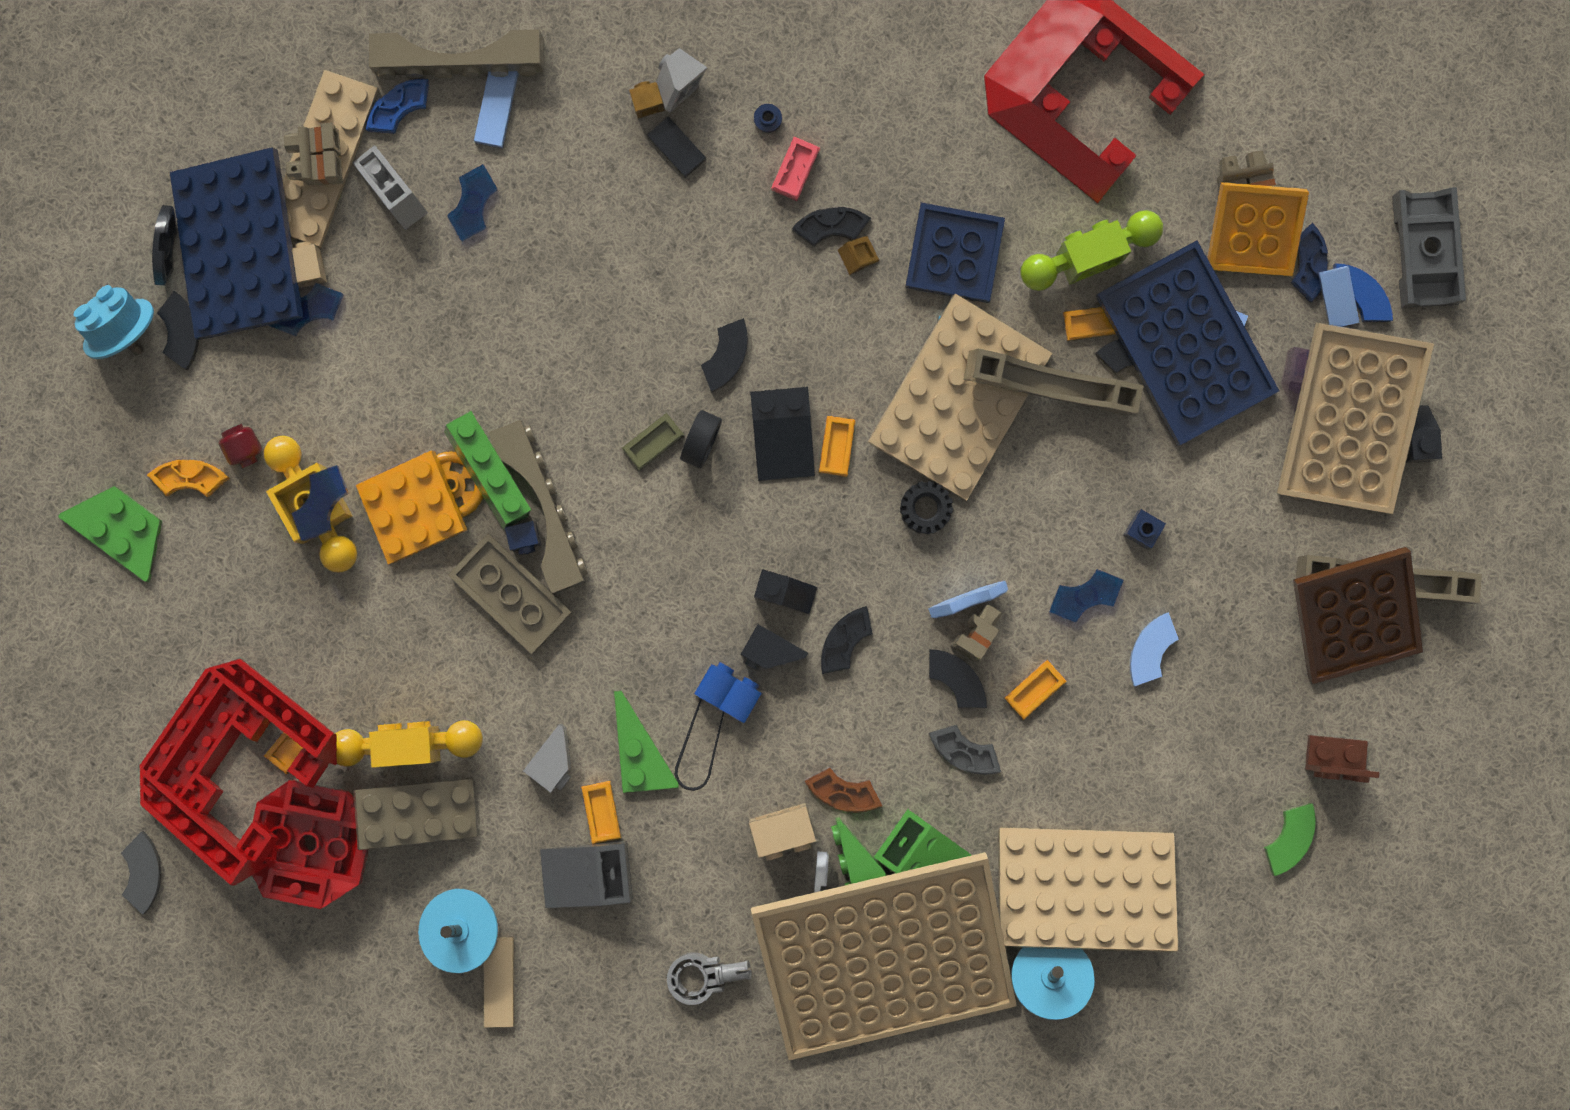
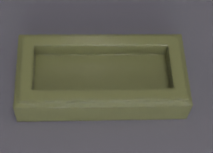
M665 413L623 446L622 449L640 471L685 435L670 416Z

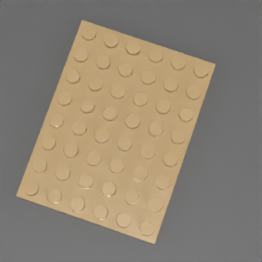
M986 852L751 908L788 1060L1017 1006Z

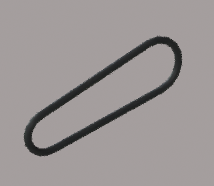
M700 698L698 706L696 708L694 717L692 719L678 761L676 763L674 773L679 785L682 788L691 791L703 788L710 778L724 716L723 711L708 775L705 782L700 786L694 788L685 786L679 780L678 768L684 750L686 748L693 724L695 722L702 698Z

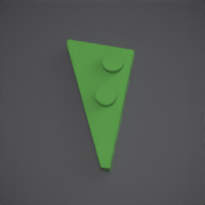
M614 691L623 793L679 788L677 779L669 769L623 692Z

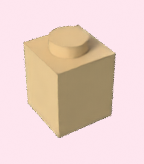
M311 242L295 244L294 248H292L299 288L326 283L321 250L315 244H311Z

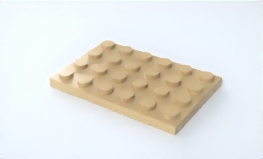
M954 294L867 443L967 501L1028 394L963 380L969 351L978 348L1041 366L1046 365L1052 352L959 295Z
M1316 322L1277 493L1393 514L1434 343Z
M999 828V918L1005 947L1177 952L1178 931L1174 833Z

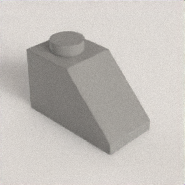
M680 48L671 55L666 54L658 66V69L661 71L656 82L665 110L668 112L673 111L698 88L707 69L706 66Z
M559 724L523 770V772L550 793L556 788L561 791L571 778L567 774L571 769L567 728L563 724Z

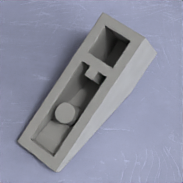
M375 145L352 162L405 230L428 213Z

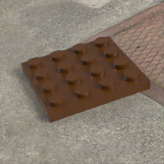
M1407 547L1293 579L1307 675L1312 684L1423 652L1411 551Z

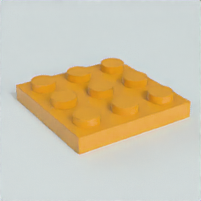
M1221 182L1207 257L1213 270L1293 276L1309 191L1299 188Z
M428 451L356 485L387 564L398 562L467 531L435 451Z

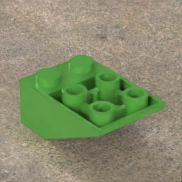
M907 809L874 858L893 872L900 873L972 855Z
M840 817L835 818L837 825L831 826L836 846L842 845L843 854H838L842 874H849L850 882L845 883V885L886 876L883 867Z

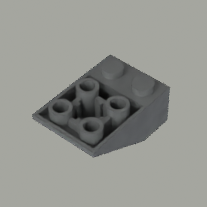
M627 840L540 849L545 908L603 906L630 903L632 901Z

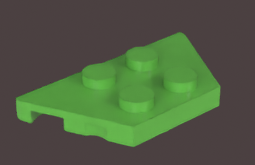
M113 486L58 515L61 520L143 581L149 582L151 580L153 558L156 555L157 538L160 534L162 520L119 488Z

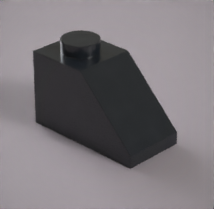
M1419 405L1406 463L1433 462L1443 459L1441 430L1428 405Z
M762 569L754 598L810 614L817 587Z
M758 624L741 655L746 657L743 663L758 671L760 666L767 669L804 659L808 652Z

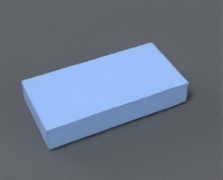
M1344 266L1319 272L1328 324L1343 327L1360 323L1349 267Z

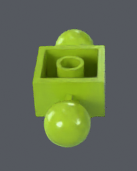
M1142 210L1133 214L1123 229L1118 220L1109 223L1108 219L1094 224L1092 226L1093 230L1082 234L1080 230L1071 233L1065 237L1066 241L1061 243V247L1056 253L1057 256L1052 258L1045 254L1029 256L1021 266V279L1028 288L1042 291L1051 287L1057 278V274L1063 271L1069 285L1120 265L1131 253L1129 244L1133 243L1138 247H1150L1160 240L1163 234L1162 220L1156 213Z

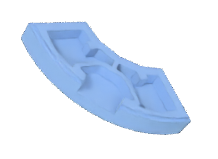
M1001 581L945 600L928 609L932 618L953 615L971 606L991 601L1006 593L1009 589L1006 581Z
M1169 612L1151 621L1141 631L1134 644L1130 657V675L1133 686L1162 677L1160 667L1162 655L1169 645L1179 640Z

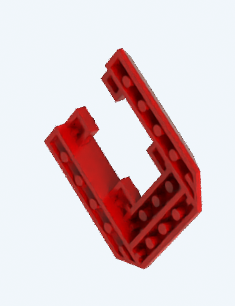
M1047 0L984 75L988 115L1096 203H1099L1137 155L1114 138L1101 155L1098 156L1057 123L1056 120L1068 107L1070 101L1049 85L1082 45L1105 62L1117 46L1122 44L1164 78L1148 98L1171 115L1205 74L1112 0Z
M241 659L204 670L140 764V805L232 886L239 884L269 866L264 860L279 839L261 822L254 820L242 838L239 839L209 813L224 792L210 778L239 735L242 733L250 740L258 742L270 722H272L303 747L287 771L307 787L314 788L329 764L337 766V735Z

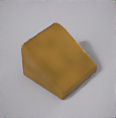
M868 236L847 242L838 249L849 275L880 261Z

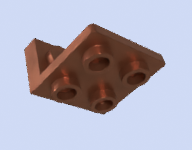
M1308 735L1305 770L1314 771L1313 777L1340 780V774H1342L1343 780L1369 783L1370 777L1379 778L1380 772L1366 770L1368 741Z

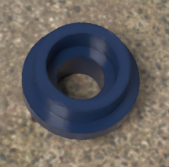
M773 104L759 106L754 113L756 127L765 133L776 131L782 123V114L779 108ZM769 113L773 116V119L765 121L762 118L763 115Z

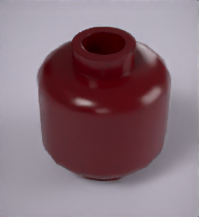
M241 423L221 433L222 438L218 444L230 465L240 464L242 468H245L258 461L256 456L261 453L262 446L251 427H243Z

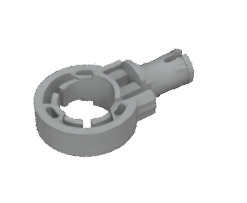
M687 953L671 964L667 973V985L672 996L679 1002L687 1005L700 1004L713 993L724 992L725 987L721 984L745 979L750 980L752 978V972L748 970L751 967L750 962L747 960L745 962L724 965L718 964L720 962L719 957L708 958L701 953ZM691 959V961L683 964L684 967L693 965L698 967L703 973V988L699 991H690L688 993V996L698 995V998H690L683 995L687 991L680 981V974L684 968L681 966L676 974L674 973L677 965L683 960ZM715 973V977L711 978V974Z

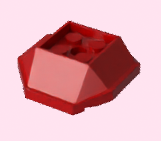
M288 780L256 803L253 820L261 822L279 838L264 860L269 866L252 875L262 897L322 909L362 883L369 849H357L354 797L349 791L315 785L314 788L305 786L301 781ZM307 835H312L316 839L317 844L314 850L308 849L305 845Z

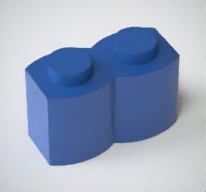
M719 662L717 667L711 664L694 694L745 723L762 694L757 691L759 685L746 677L742 681L733 677L734 670Z

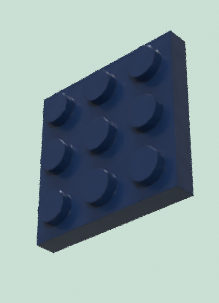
M921 202L905 288L946 296L957 294L964 299L989 303L1005 218Z

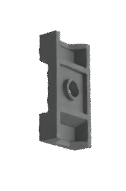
M1457 187L1426 193H1410L1406 190H1399L1392 196L1394 224L1399 226L1403 277L1399 280L1401 308L1458 305L1466 301ZM1430 239L1437 244V252L1435 254L1425 250V240Z

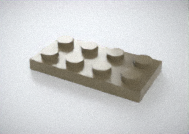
M489 533L448 574L531 654H534L573 613Z
M473 779L354 790L358 850L477 837Z

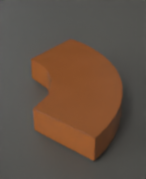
M831 768L805 780L808 788L818 799L838 810L859 813L882 807L870 780L860 783L847 782L839 778Z

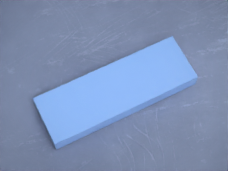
M508 71V76L495 77L491 75V72H488L474 137L475 143L503 148L518 78L517 71Z

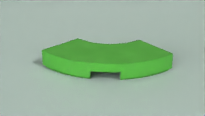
M1313 803L1283 811L1284 825L1281 834L1275 842L1264 847L1273 876L1290 870L1308 851L1315 832L1316 818Z

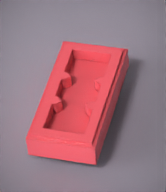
M793 137L771 190L798 201L818 156L820 147Z

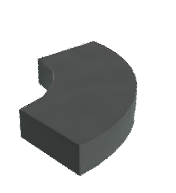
M957 725L929 733L937 751L955 767L974 774L987 775L1001 772L993 744L979 745L970 742L961 734Z
M142 831L121 854L127 861L130 873L128 885L122 896L143 915L150 909L157 897L161 883V869L158 851L150 837Z

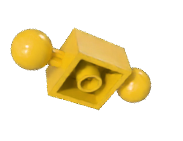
M288 436L272 438L264 448L265 462L272 470L284 473L287 480L267 490L266 493L291 538L296 543L304 544L319 536L323 543L319 552L323 566L337 573L349 570L357 560L356 546L349 538L338 536L334 526L353 515L327 468L319 463H315L302 471L299 466L302 457L299 444ZM309 498L314 500L311 509L306 508L309 505Z
M467 720L455 722L448 728L447 732H439V726L431 727V721L407 723V728L402 729V723L378 725V731L369 732V737L363 738L360 733L351 729H343L335 733L337 735V764L344 767L356 765L363 759L364 755H370L371 768L433 763L441 761L440 750L448 749L456 757L468 758L475 755L483 743V735L480 728L475 723Z

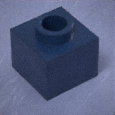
M1140 509L1135 514L1123 536L1149 550L1153 548L1166 523ZM1143 524L1151 526L1149 534H1145L1142 531Z
M530 521L505 527L511 551H518L519 555H526L536 552L535 547L541 545L536 522Z

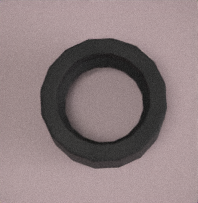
M703 410L698 413L684 443L680 456L681 461L700 469L704 466L722 423L720 417Z

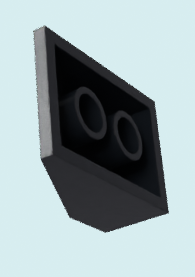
M808 387L750 392L758 481L815 476Z

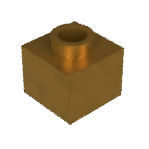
M641 82L636 84L634 89L629 90L638 119L665 111L657 82Z

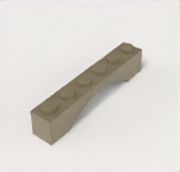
M539 29L510 30L501 39L484 48L471 52L449 54L423 49L407 41L398 33L369 34V68L380 79L385 80L394 79L395 75H406V77L411 79H421L423 75L450 78L452 74H463L465 77L475 78L479 77L480 74H488V72H491V75L495 77L508 76V71H517L522 76H534L536 72H544V38Z
M979 348L969 351L963 379L1121 415L1138 414L1144 385L1117 379L1089 376L1049 368L1006 354Z
M521 420L488 432L501 461L514 468L526 479L534 489L542 505L546 520L547 540L541 569L551 594L555 595L585 583L584 575L589 574L583 558L577 559L574 549L578 547L572 531L567 533L563 522L568 521L562 505L556 506L553 495L557 494L552 479L545 478L542 469L547 466L540 451L535 453L532 442L536 441L531 426H525Z
M1314 555L1300 556L1297 559L1296 578L1355 561ZM1413 568L1417 599L1466 605L1480 602L1482 574Z

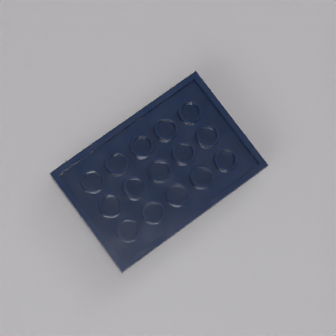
M271 147L170 172L194 337L198 340L213 338L303 318L278 150Z
M1198 240L1095 295L1177 446L1184 444L1280 391Z

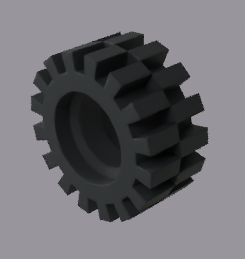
M922 481L911 486L901 500L900 513L903 522L907 524L909 529L919 534H930L939 531L949 522L953 513L952 498L948 495L949 492L944 490L942 485L934 484L931 481ZM922 497L932 498L937 504V513L930 519L919 517L915 511V504Z

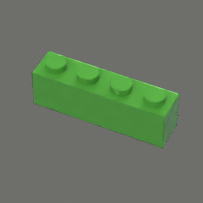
M472 411L446 424L444 431L446 437L502 529L505 530V527L513 526L527 518L531 508Z

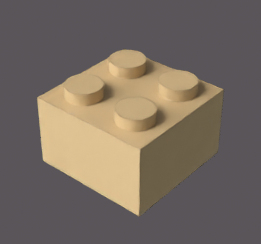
M806 803L755 817L749 821L758 857L765 856L766 861L782 857L783 851L794 848V852L812 848L811 843L816 841Z

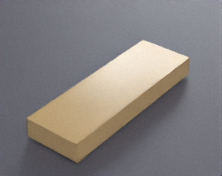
M497 937L493 952L484 962V1028L514 1027V937Z

